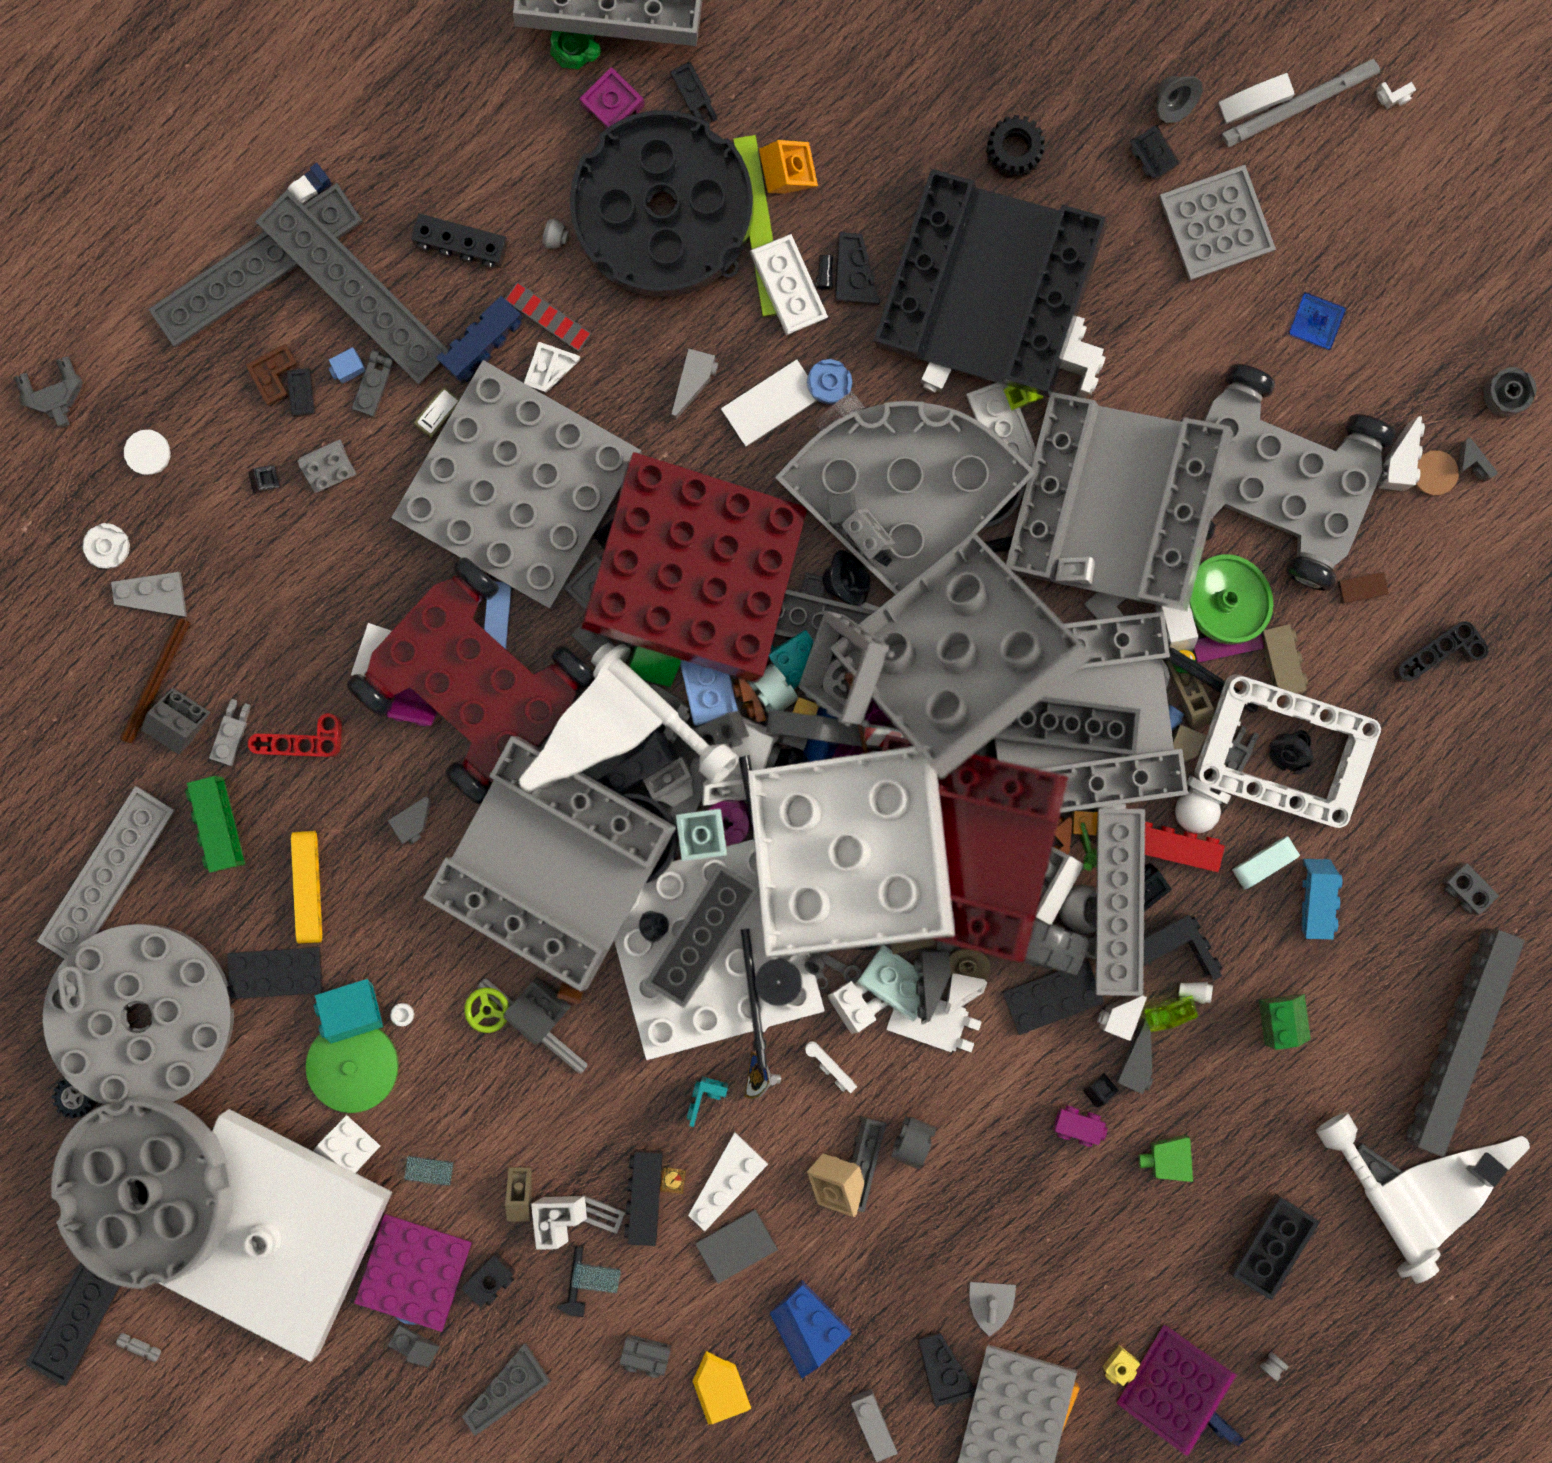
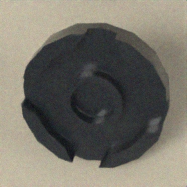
M1299 730L1292 734H1279L1273 738L1269 744L1271 750L1269 757L1272 762L1283 771L1289 769L1294 771L1293 774L1295 775L1304 774L1314 760L1313 752L1310 749L1311 738L1309 734L1304 730Z

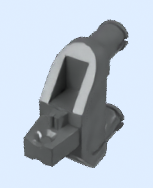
M63 357V361L61 359L56 360L63 378L62 382L39 391H33L27 373L19 374L20 378L18 375L13 378L21 395L19 397L20 405L47 414L50 419L55 418L60 428L70 425L66 413L70 412L69 408L72 407L83 384L81 377L76 375L70 357Z

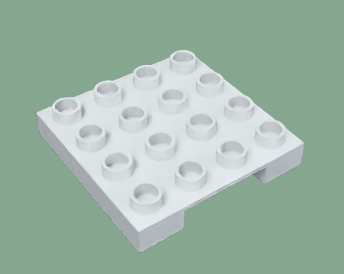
M754 839L727 846V855L672 861L669 868L659 878L644 885L614 940L646 1060L753 1031L741 929L750 928L755 975L764 963L773 959H784L793 963L798 968L802 977L801 991L797 998L789 1004L782 1006L771 1005L758 995L762 1028L825 1011L816 977L810 974L804 966L805 961L810 957L809 953L783 957H766L760 890L685 1008H682L645 984L720 864L759 888ZM647 911H655L665 915L669 923L668 932L657 942L647 941L639 930L640 918Z

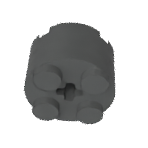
M1509 367L1503 369L1485 383L1483 391L1485 404L1492 414L1496 416H1514L1532 404L1537 392L1536 383L1528 372L1520 368Z
M905 1116L900 1128V1134L894 1141L890 1157L920 1170L931 1147L930 1138L935 1136L937 1127L916 1118Z

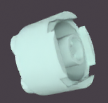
M773 664L765 667L764 675L758 683L746 681L757 695L760 703L765 706L764 710L767 714H769V710L784 711L798 699L792 686H788L784 675Z

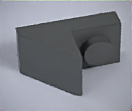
M1471 438L1460 443L1459 473L1472 465L1474 467V474L1484 481L1490 480L1498 474Z
M402 1324L398 1326L388 1344L389 1347L407 1356L406 1361L429 1367L440 1347Z

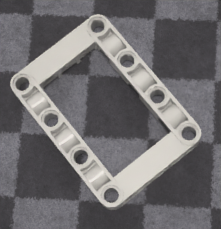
M1234 674L1225 681L1194 774L1196 779L1212 786L1211 788L1332 827L1341 828L1350 821L1381 732V727L1378 721L1370 717ZM1241 681L1243 688L1240 692L1236 693L1234 685L1236 682ZM1284 695L1285 703L1282 706H1278V697ZM1253 703L1349 735L1327 799L1225 767L1224 762L1229 748L1233 746L1231 742L1237 726H1240L1241 722L1239 719L1245 704ZM1327 709V718L1325 720H1321V711ZM1369 723L1370 731L1367 734H1363V726ZM1212 768L1213 775L1209 779H1204L1205 770ZM1254 782V791L1247 793V785ZM1293 796H1297V804L1290 807V799ZM1340 810L1339 818L1332 820L1333 812Z

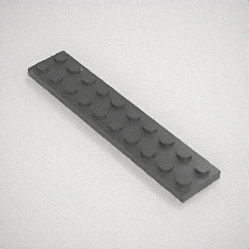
M337 183L304 204L337 239L363 223ZM264 231L148 310L173 347L177 348L299 265Z
M288 189L255 221L419 385L440 365L436 357L441 352L446 355L448 349Z

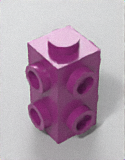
M1066 1105L1065 1109L1059 1107L1053 1125V1130L1058 1132V1137L1066 1140L1074 1137L1080 1139V1144L1092 1147L1093 1144L1099 1145L1101 1140H1105L1108 1128L1105 1127L1106 1123L1100 1120V1115L1088 1112L1086 1116L1078 1113V1108Z

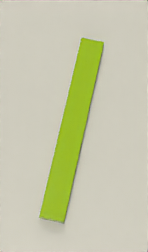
M756 135L733 139L734 146L742 156L751 179L754 212L749 237L752 250L773 242ZM754 264L763 317L777 315Z

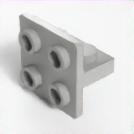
M340 439L300 457L297 461L316 493L356 475L355 469L349 461Z

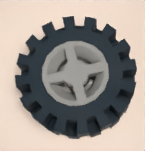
M66 1079L60 1081L53 1090L55 1091V1094L52 1095V1099H55L53 1106H57L58 1109L56 1111L58 1113L62 1112L64 1117L78 1118L86 1115L94 1108V1103L97 1102L82 1094Z

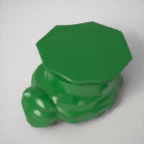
M552 31L550 54L562 68L579 69L585 63L592 62L600 56V45L595 42L594 35Z

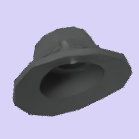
M1174 75L1165 78L1157 88V116L1166 123L1179 122L1189 115L1203 93L1202 81L1195 76L1178 77Z

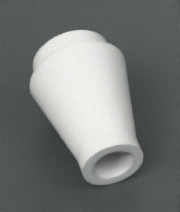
M1208 982L1181 983L1179 996L1205 1005V1002L1211 1003L1213 985H1209Z

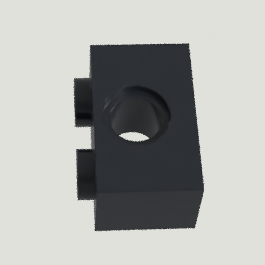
M495 1252L461 1289L480 1308L485 1303L489 1306L498 1297L496 1292L501 1287L506 1289L514 1281L512 1276L515 1270ZM492 1276L496 1280V1285L492 1287L487 1286L484 1278Z

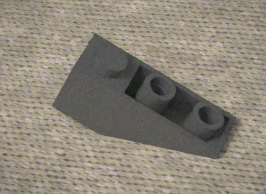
M922 952L914 960V970L918 973L916 994L920 998V1004L917 1006L918 1018H921V1025L931 1021L951 975L949 952Z

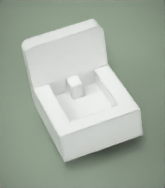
M1386 82L1380 84L1376 89L1379 102L1385 105L1387 109L1397 103L1399 106L1404 105L1412 99L1411 95L1416 90L1412 82L1393 93Z

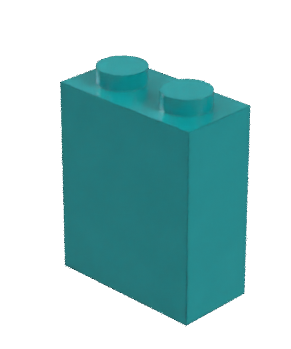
M368 979L315 995L316 1003L314 1004V1010L317 1017L320 1016L321 1020L319 1031L321 1037L328 1040L331 1044L383 1027L374 986Z

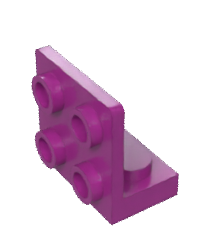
M409 687L396 694L387 717L400 722H414L419 726H431L438 712Z

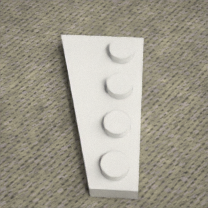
M736 1132L731 1137L688 1214L704 1231L709 1228L768 1165Z

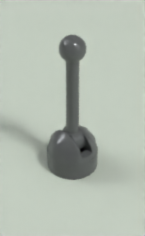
M824 951L820 955L814 954L810 956L804 963L805 969L812 975L820 974L825 965L822 959L828 951Z

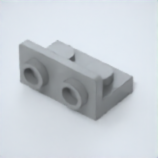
M868 509L856 510L842 523V527L868 559H872L882 550H889L896 544Z

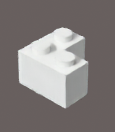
M585 1196L542 1197L531 1204L536 1249H558L568 1242L567 1226H576L587 1219Z

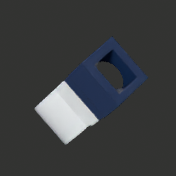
M317 162L310 167V171L287 188L303 205L333 184Z

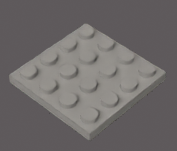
M1245 165L1160 194L1159 196L1189 281L1276 250Z

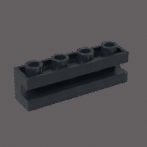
M636 1149L634 1155H630L629 1169H633V1178H628L627 1191L632 1192L631 1201L626 1203V1215H630V1222L625 1224L624 1238H628L629 1245L656 1246L663 1151L654 1150V1152L644 1149Z

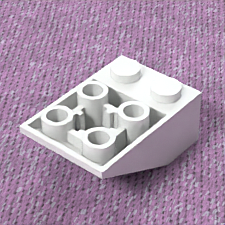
M1421 416L1407 423L1382 461V473L1378 480L1377 488L1405 491L1415 486L1416 482H1419L1420 469H1417L1418 460L1422 457V446H1419L1420 437H1423L1425 428Z

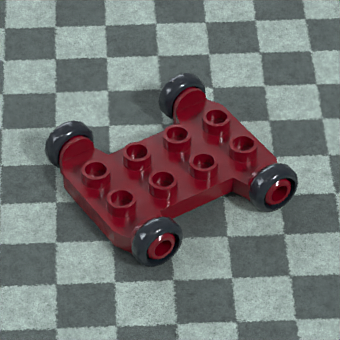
M462 557L454 565V571L457 576L454 575L451 579L435 584L372 652L368 669L364 673L365 677L361 674H354L348 680L347 688L363 705L378 716H385L391 710L392 702L389 697L393 698L409 687L412 688L472 742L466 758L462 761L463 764L459 762L451 763L446 769L445 775L466 797L476 804H481L489 790L487 785L490 786L494 781L489 776L511 736H519L537 747L556 726L566 710L573 704L575 693L579 689L578 685L588 688L595 678L593 677L594 672L565 646H559L553 651L551 658L555 663L554 665L551 663L547 668L533 674L476 623L473 617L479 603L482 601L481 597L486 600L492 599L498 593L499 587L469 558Z

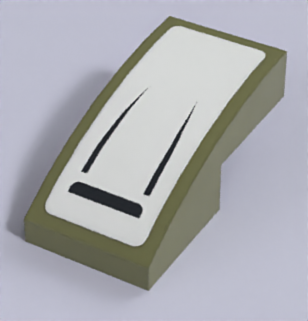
M444 387L427 405L413 425L431 439L445 425L446 420L451 416L460 399Z

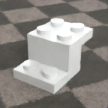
M1077 316L1060 369L1082 376L1076 397L1086 398L1087 395H1092L1096 388L1098 378H1095V375L1102 369L1106 357L1102 356L1104 349L1081 342L1087 327L1083 326L1085 319Z
M346 1115L316 1146L313 1152L357 1173L363 1164L378 1150L380 1145Z

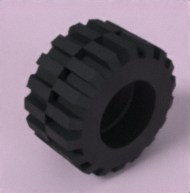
M1014 115L1013 119H1010V116H1007L1003 122L1000 120L996 123V127L992 128L987 141L986 153H988V161H992L991 167L994 170L998 168L999 174L1003 175L1005 172L1008 173L1007 177L1012 178L1013 175L1020 178L1024 173L1026 175L1030 174L1031 170H1035L1045 149V137L1041 136L1042 129L1040 127L1036 128L1037 123L1034 120L1031 123L1028 122L1029 117L1024 116L1023 119H1019V115ZM1008 137H1020L1027 143L1029 150L1024 156L1013 157L1005 152L1002 143Z

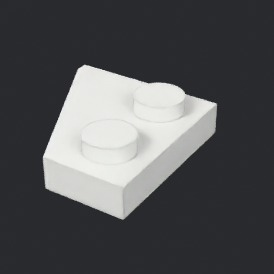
M538 342L524 384L546 393L580 361V356Z

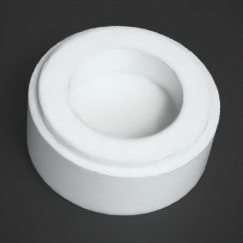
M407 1003L397 1004L391 1010V1020L397 1026H406L413 1021L414 1010Z

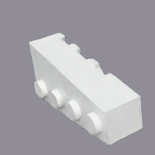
M1190 604L1187 612L1156 605V612L1164 611L1169 648L1171 647L1178 651H1193L1198 634Z

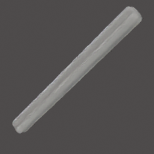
M485 978L479 983L478 989L489 987L500 991L506 997L509 1007L514 1003L513 1000L488 979ZM487 994L492 1001L503 1009L497 997ZM549 1032L541 1040L544 1045L577 1073L581 1074L587 1068V1063L552 1033Z

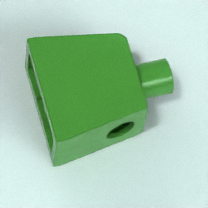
M1187 1135L1152 1142L1151 1154L1138 1155L1139 1167H1152V1173L1155 1178L1193 1182L1190 1137Z

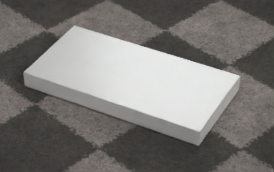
M791 234L749 252L786 335L828 318Z
M798 360L790 363L721 408L745 447L817 402L808 390V375Z
M997 382L966 394L974 418L1003 439L1031 467L1036 448L1021 409L1011 410L1003 391V389L1009 386Z

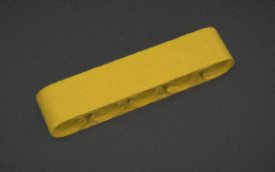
M316 831L292 832L291 851L296 941L298 944L321 943L322 917Z

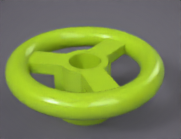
M484 987L477 989L466 1000L464 1008L466 1020L472 1028L479 1032H496L507 1022L503 1014L509 1008V1003L506 997L494 988ZM487 994L493 995L499 999V1001L502 1004L503 1011L499 1010L498 1005L494 1001L488 999ZM480 996V1012L473 1018L471 1007L474 1000ZM485 1006H489L491 1008L490 1014L485 1012ZM483 1018H500L492 1026L478 1024Z

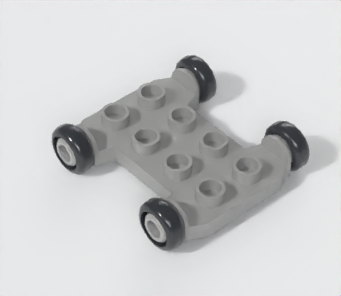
M1233 364L1228 368L1225 376L1226 382L1229 385L1210 404L1203 420L1229 426L1233 431L1205 541L1212 539L1216 529L1212 521L1213 517L1224 506L1298 537L1297 555L1289 561L1286 569L1287 575L1294 581L1307 587L1321 591H1330L1336 582V574L1333 572L1334 566L1348 555L1381 476V452L1383 448L1392 445L1396 431L1391 425L1380 419L1364 414H1354L1348 418L1345 427L1349 435L1345 437L1343 443L1335 451L1260 420L1261 401L1263 398L1271 396L1275 388V380L1266 372L1252 366Z

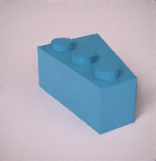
M1303 859V866L1307 868V879L1303 880L1302 887L1306 888L1305 901L1302 902V932L1306 939L1333 940L1334 932L1338 931L1336 910L1340 909L1338 889L1342 888V875L1338 873L1330 859Z

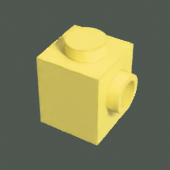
M1119 1345L1102 1366L1106 1372L1104 1376L1112 1383L1116 1384L1119 1382L1124 1386L1126 1382L1130 1383L1137 1374L1136 1369L1140 1366V1363Z

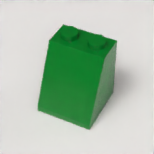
M634 645L629 667L643 680L671 687L682 660Z
M1305 994L1259 1000L1264 1044L1275 1050L1299 1047L1311 1040Z

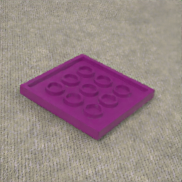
M384 1214L355 1304L442 1332L472 1242Z
M1163 1325L1140 1366L1137 1368L1136 1376L1128 1383L1116 1404L1181 1453L1188 1456L1235 1379L1236 1374L1177 1332Z

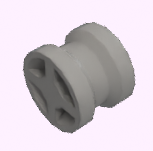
M1272 1352L1269 1353L1268 1360L1260 1364V1367L1276 1381L1281 1378L1280 1374L1289 1368L1285 1362Z

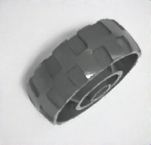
M1035 919L1023 963L1035 967L1039 965L1051 970L1055 968L1077 975L1086 955L1088 939L1080 934Z

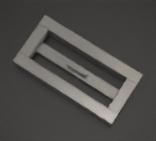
M585 1196L586 1203L618 1214L619 1217L617 1218L586 1206V1212L615 1222L616 1225L612 1226L587 1216L584 1222L617 1234L625 1211Z

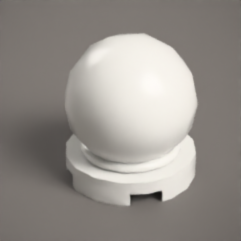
M1189 776L1187 785L1191 787L1187 795H1181L1177 800L1175 808L1176 818L1181 827L1187 832L1195 834L1204 833L1212 830L1219 822L1221 815L1220 804L1222 802L1228 804L1231 795L1211 788L1212 786L1193 776Z

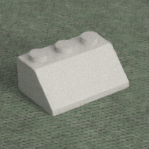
M1054 847L1051 849L1035 917L1048 924H1052L1084 866L1078 860Z

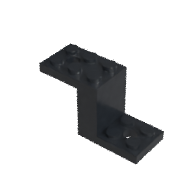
M1181 913L1144 933L1143 966L1188 942L1206 978L1216 980L1222 977L1220 970L1223 969L1219 960L1211 956L1209 952L1212 949L1206 937L1200 935L1198 930L1201 927L1194 916L1191 917L1189 914Z

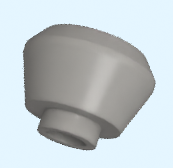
M553 218L548 220L542 243L547 249L561 248L562 244H567L569 231H566V226Z

